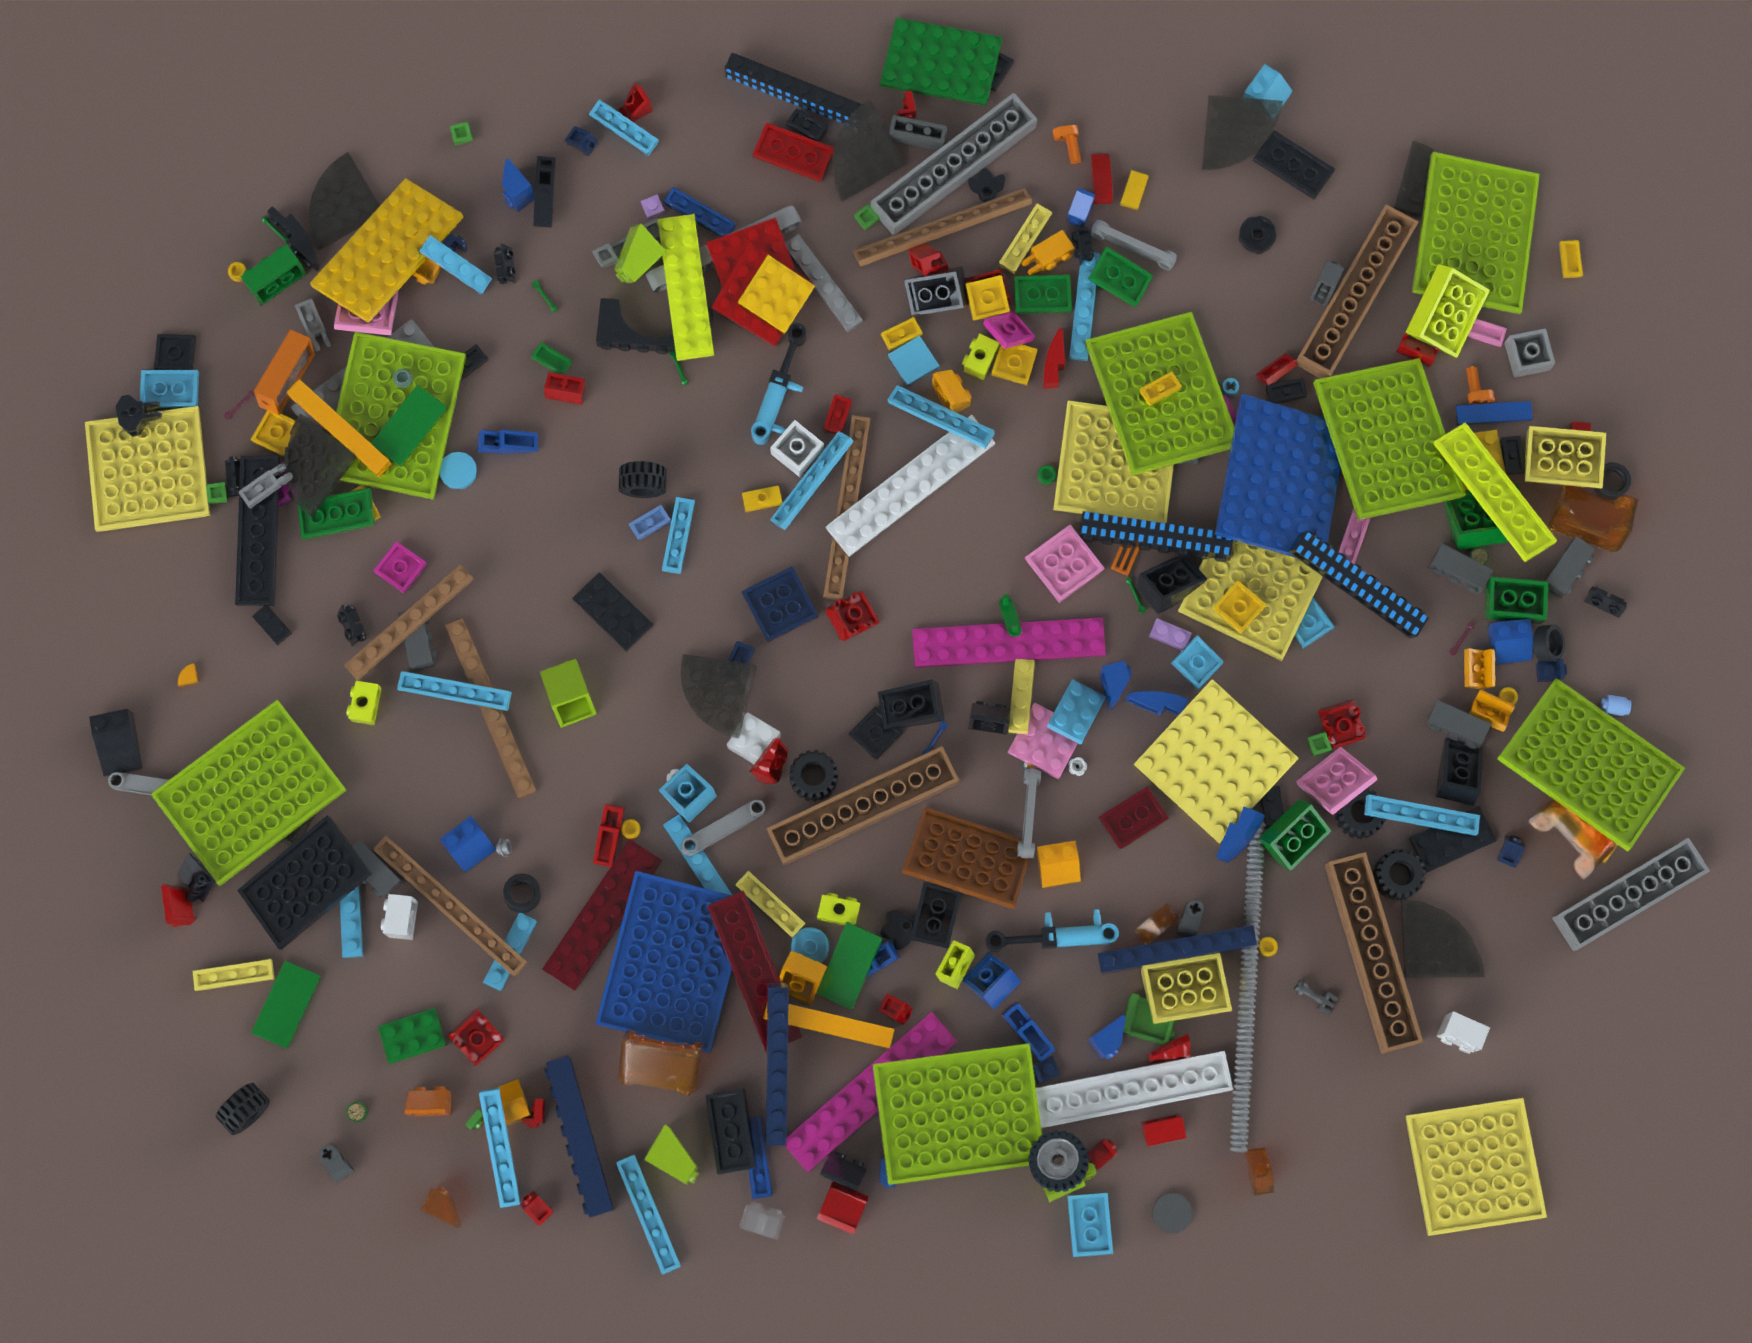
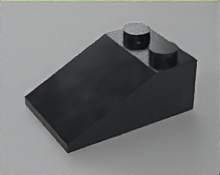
M963 266L904 280L912 316L965 308L969 304Z
M1178 555L1140 573L1135 588L1157 614H1160L1174 607L1205 583L1207 578L1188 556Z
M933 679L878 692L885 730L927 725L945 720L939 683Z
M983 701L972 703L968 729L1007 734L1010 722V709L1006 708V705L995 704V706H989L987 702Z
M127 708L89 717L92 737L104 777L110 776L115 772L124 773L143 768L133 712Z
M1449 739L1444 740L1437 778L1436 797L1474 806L1481 793L1483 747H1480V749L1476 747L1474 749L1462 742Z
M924 882L910 940L948 949L962 892Z
M837 1151L834 1154L830 1153L820 1172V1176L858 1191L867 1170L863 1168L864 1163L855 1159L852 1162L845 1160L846 1155Z

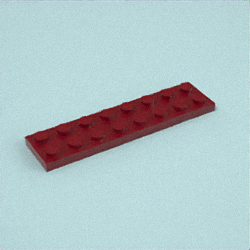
M629 839L542 970L576 991L623 920L635 871L653 875L662 860Z
M741 891L709 904L707 908L764 1051L767 1053V1019H763L767 1005V983L781 982L745 892ZM788 1025V1043L803 1038L799 1027Z

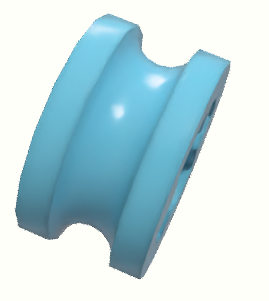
M1228 378L1223 382L1222 391L1226 396H1234L1238 393L1239 383L1236 379ZM1227 384H1229V385L1234 384V385H1235V386H1234V389H1235V390H1232V389L1227 390V386H1228Z

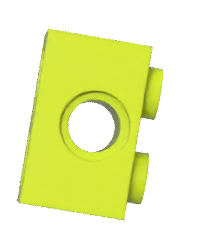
M979 333L977 339L973 338L970 349L972 350L970 354H966L963 359V372L984 381L999 350L1000 343ZM980 353L983 354L985 358L977 359L975 355Z
M356 681L355 686L351 687L350 697H352V702L347 707V716H349L348 718L351 722L375 725L382 689L379 684ZM360 700H368L364 707H359Z
M827 893V895H822L817 920L843 926L849 921L856 925L860 903L855 898L846 897V899H840L837 894ZM842 905L845 911L842 914H836L834 907Z
M953 940L935 975L942 983L958 989L975 957L974 952L970 947Z

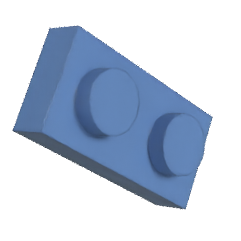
M662 505L629 523V526L638 541L671 523V520Z

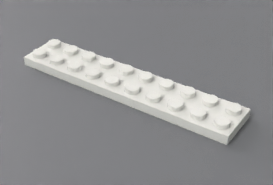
M970 415L968 417L969 419L978 423V421L974 418L973 415ZM948 432L829 523L826 529L850 557L995 445V442L991 439L985 449Z
M1225 1051L1039 1087L1036 1088L1041 1128L1232 1091L1233 1086Z

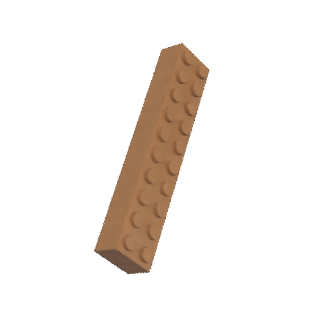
M1387 204L1385 205L1296 360L1297 366L1319 378L1330 377L1333 374L1418 224L1417 220Z
M943 746L772 825L766 828L767 833L783 866H786L958 785L959 779Z
M1366 852L1326 863V872L1381 1054L1423 1043Z

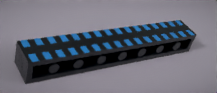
M731 53L725 65V77L859 131L867 116L866 105L736 53Z
M1085 511L1082 513L1079 536L1085 542L1101 541L1105 545H1112L1114 543L1120 544L1124 548L1137 546L1140 550L1144 551L1154 549L1164 554L1174 552L1179 556L1194 555L1199 559H1207L1208 557L1214 558L1218 562L1230 561L1233 545L1232 539L1215 535L1214 530Z
M1311 531L1300 533L1288 553L1410 639L1418 637L1429 617L1424 615L1425 612L1422 609L1410 605L1409 600L1396 595L1391 587L1383 586L1379 583L1378 578L1365 573L1361 566L1352 564L1348 561L1347 556L1334 551L1330 544L1321 542L1317 539V535Z

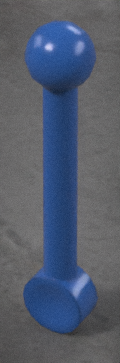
M945 722L940 723L939 730L927 749L923 750V755L930 752L941 732L947 728Z

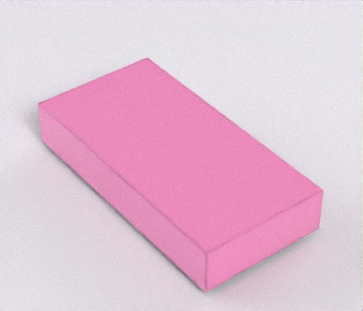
M1476 319L1468 337L1501 347L1507 328Z

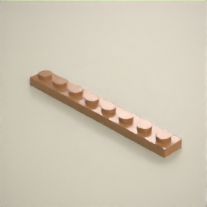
M460 564L344 665L345 668L358 681L469 585L474 578Z

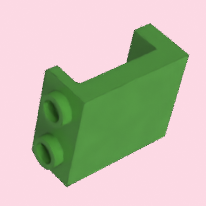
M1131 993L1125 1012L1123 1034L1166 1045L1173 1040L1175 1031L1172 1030L1173 1022L1177 1023L1178 1020L1154 1024L1147 999Z

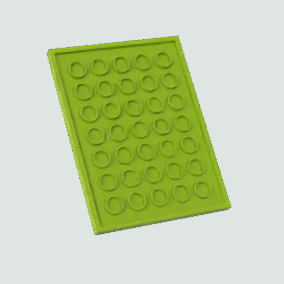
M1433 152L1430 157L1412 292L1424 295L1438 264L1454 268L1490 290L1482 307L1520 314L1523 308L1540 174Z
M1192 312L1085 341L1132 476L1231 449L1234 425ZM1172 371L1182 385L1181 390L1149 406L1139 392L1140 388Z
M354 332L336 413L370 443L373 441L417 385L444 404L448 409L403 466L400 467L390 460L392 465L380 478L331 435L322 477L434 500L466 354ZM399 369H406L412 374V383L406 388H400L394 383L393 376Z
M1420 358L1314 380L1313 384L1358 520L1465 497L1466 493L1461 479L1434 445L1437 439L1445 435V431Z
M1555 678L1497 758L1626 851L1632 848L1685 769V767L1557 678Z
M277 699L151 793V795L212 875L216 883L221 886L347 790Z
M1030 1043L872 1064L888 1185L1029 1166L1030 1149L1033 1147L1035 1140L1038 1141V1137L1042 1135Z

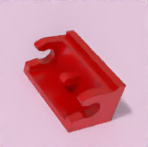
M927 243L908 249L911 266L922 275L927 276L928 273L940 268L939 264L931 266L933 260L940 258V253Z
M1405 333L1396 352L1411 359L1420 358L1422 364L1430 367L1440 348H1432L1408 337L1409 334Z
M548 372L544 385L545 398L582 405L583 392L585 393L584 378Z
M1180 1114L1141 1122L1147 1146L1187 1138L1183 1118Z

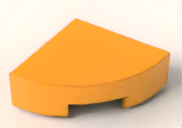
M194 663L187 665L180 672L178 677L179 687L198 683Z

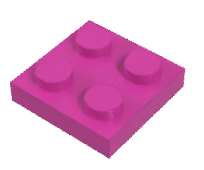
M1014 311L986 318L983 323L1004 349L1031 342L1035 337Z
M396 541L373 572L405 594L427 566V562Z

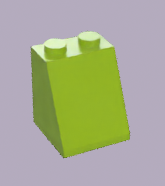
M636 224L630 228L615 265L616 277L622 283H633L638 280L667 252L642 224Z
M576 659L540 671L552 709L561 728L597 715Z
M664 1125L644 1160L687 1185L690 1182L694 1183L699 1175V1172H697L698 1166L672 1129Z

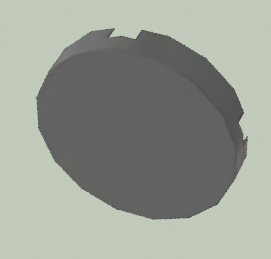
M1167 1193L1155 1202L1152 1209L1153 1220L1162 1231L1179 1233L1189 1226L1192 1219V1207L1184 1196L1177 1193Z

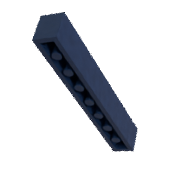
M1254 925L1102 952L1098 953L1101 974L1103 975L1142 968L1143 965L1257 947Z
M767 983L766 1146L786 1145L788 983Z
M566 1056L546 1062L547 1068H544L547 1080L550 1079L552 1087H549L552 1099L556 1098L558 1106H555L557 1117H561L563 1122L560 1128L563 1137L567 1136L569 1144L566 1145L568 1156L573 1157L574 1164H571L574 1176L578 1175L580 1183H577L579 1195L584 1196L585 1202L582 1203L585 1215L589 1214V1217L592 1218L614 1211L571 1057Z

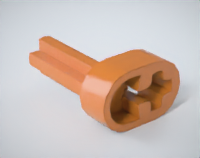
M1077 125L1054 128L1052 130L1054 140H1066L1070 163L1073 165L1081 163L1077 137L1079 136Z
M1470 366V368H1466L1470 393L1467 395L1469 405L1493 403L1495 401L1494 391L1481 390L1477 367Z

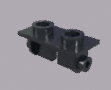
M1075 224V232H1072V242L1076 243L1074 254L1075 258L1079 259V265H1082V260H1093L1092 244H1087L1091 243L1092 240L1090 230L1087 227L1078 229L1077 224Z
M501 243V247H496L494 251L495 265L502 264L501 267L496 268L497 280L500 284H506L507 280L516 283V269L513 263L514 253L510 247Z
M230 456L229 460H225L228 497L239 496L241 459H237L236 456Z
M1592 586L1584 602L1619 618L1627 608V602L1613 594L1607 597V591L1597 586Z
M341 605L337 618L339 623L343 624L346 640L350 641L351 646H354L357 640L359 642L365 641L366 633L362 623L354 624V622L360 620L356 608L352 605L344 608V605Z

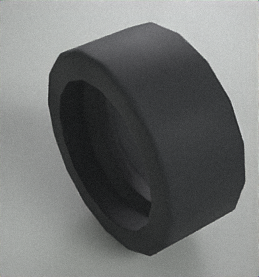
M1610 462L1604 464V473L1607 471L1617 473L1623 481L1621 489L1612 492L1603 486V488H1594V490L1600 497L1606 500H1615L1622 497L1629 490L1631 475L1625 466Z
M1541 625L1534 632L1533 650L1540 661H1557L1564 654L1565 638L1562 630L1557 625Z
M524 873L516 874L507 880L503 888L505 903L514 912H529L535 909L540 902V885L531 875ZM521 883L529 884L534 891L533 898L526 903L513 901L510 893L515 885Z

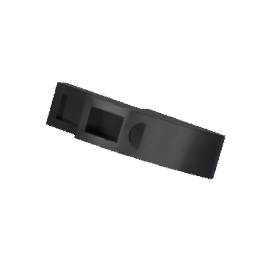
M537 156L533 226L552 228L556 157Z
M272 206L267 211L270 216L269 221L275 227L280 226L283 229L282 233L288 238L287 241L291 246L290 249L295 256L300 255L303 258L302 262L309 269L313 267L318 271V258L304 228L291 213L284 218Z

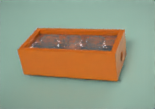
M291 329L289 330L254 390L260 408L277 415L282 413L290 399L286 392L299 379L301 380L315 356L311 338Z

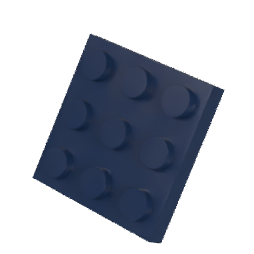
M792 566L741 591L767 643L818 618V614Z

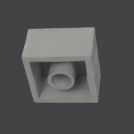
M1546 328L1510 335L1504 343L1514 378L1550 371L1555 365Z

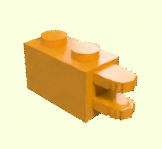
M1061 230L1032 247L1030 256L1024 259L1021 264L1025 267L1035 261L1037 265L1029 269L1027 272L1029 276L1039 271H1050L1062 260L1063 262L1069 260L1073 256L1075 247L1064 231Z

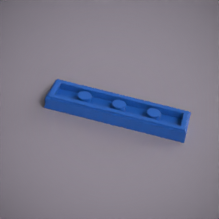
M675 187L671 189L663 201L665 205L682 215L694 214L697 224L720 237L732 233L736 226L735 222Z
M1531 401L1457 405L1455 407L1457 425H1462L1465 422L1467 425L1533 420Z
M761 1116L750 1118L757 1168L749 1169L748 1171L752 1199L772 1196Z

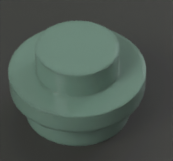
M399 369L395 372L393 380L398 387L406 388L412 383L413 377L410 371Z

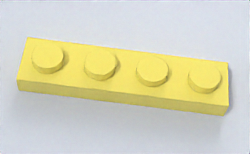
M1039 204L1035 205L999 262L1000 267L1012 274L1016 273L1053 212Z
M1015 660L1009 733L1028 734L1035 668L1034 660Z
M749 871L735 884L740 891H744L745 895L791 938L806 924Z
M272 959L193 971L195 991L275 979Z

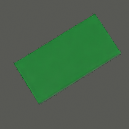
M417 385L371 444L398 466L402 467L448 408Z
M370 488L297 502L301 539L303 540L375 526Z
M849 921L846 922L816 994L849 1010H853L883 937Z
M284 961L251 1034L288 1049L322 976Z

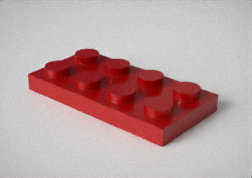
M766 122L752 155L756 159L821 183L835 148Z

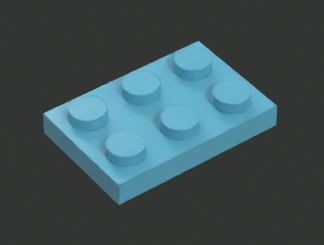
M141 370L140 401L143 403L158 401L160 402L159 408L198 406V370Z
M1072 679L1047 727L1081 745L1106 696Z
M1108 1193L1067 1196L1073 1257L1113 1254Z

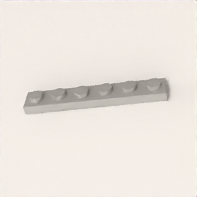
M798 234L787 241L785 244L791 258L806 278L813 282L815 290L845 330L850 332L862 324L863 319Z

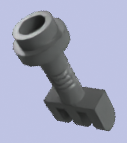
M1299 980L1294 988L1297 991L1296 994L1301 996L1304 993L1319 1002L1317 1009L1330 1016L1331 1011L1325 1007L1328 1006L1333 1009L1335 1005L1329 1002V999L1337 1002L1339 998L1329 992L1322 996L1307 987L1308 982Z

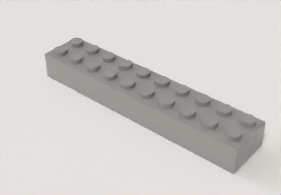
M1015 93L1011 94L871 200V208L879 216L880 221L893 236L897 235L964 184L969 178L973 177L1036 129L1038 119Z

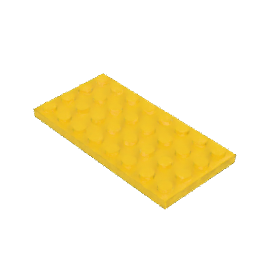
M405 178L310 284L314 289L369 323L428 258L419 252L428 236L431 235L442 242L464 218L463 214Z

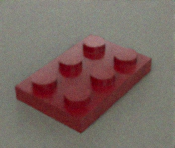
M1148 786L1099 816V820L1119 850L1169 819Z

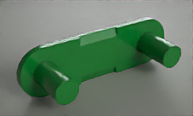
M1004 594L1003 598L999 600V607L1005 626L1010 636L1018 637L1022 633V628L1015 606L1010 596Z

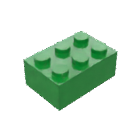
M286 244L277 248L269 257L261 259L259 264L253 268L245 270L240 277L260 306H262L307 274L298 258Z
M1490 577L1486 584L1484 619L1501 621L1530 619L1531 623L1542 624L1547 619L1548 582Z
M1298 799L1258 839L1280 866L1291 871L1331 832V829L1310 803Z

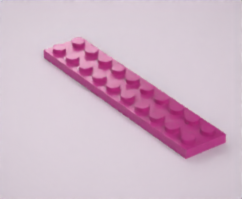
M1103 618L1020 622L1022 633L1018 637H1012L1008 634L1005 623L912 629L915 668L1015 662L1016 659L1037 661L1106 656Z
M931 1012L872 1064L943 1055L957 1043V1040ZM872 1064L787 1137L786 1148L807 1173L878 1112Z

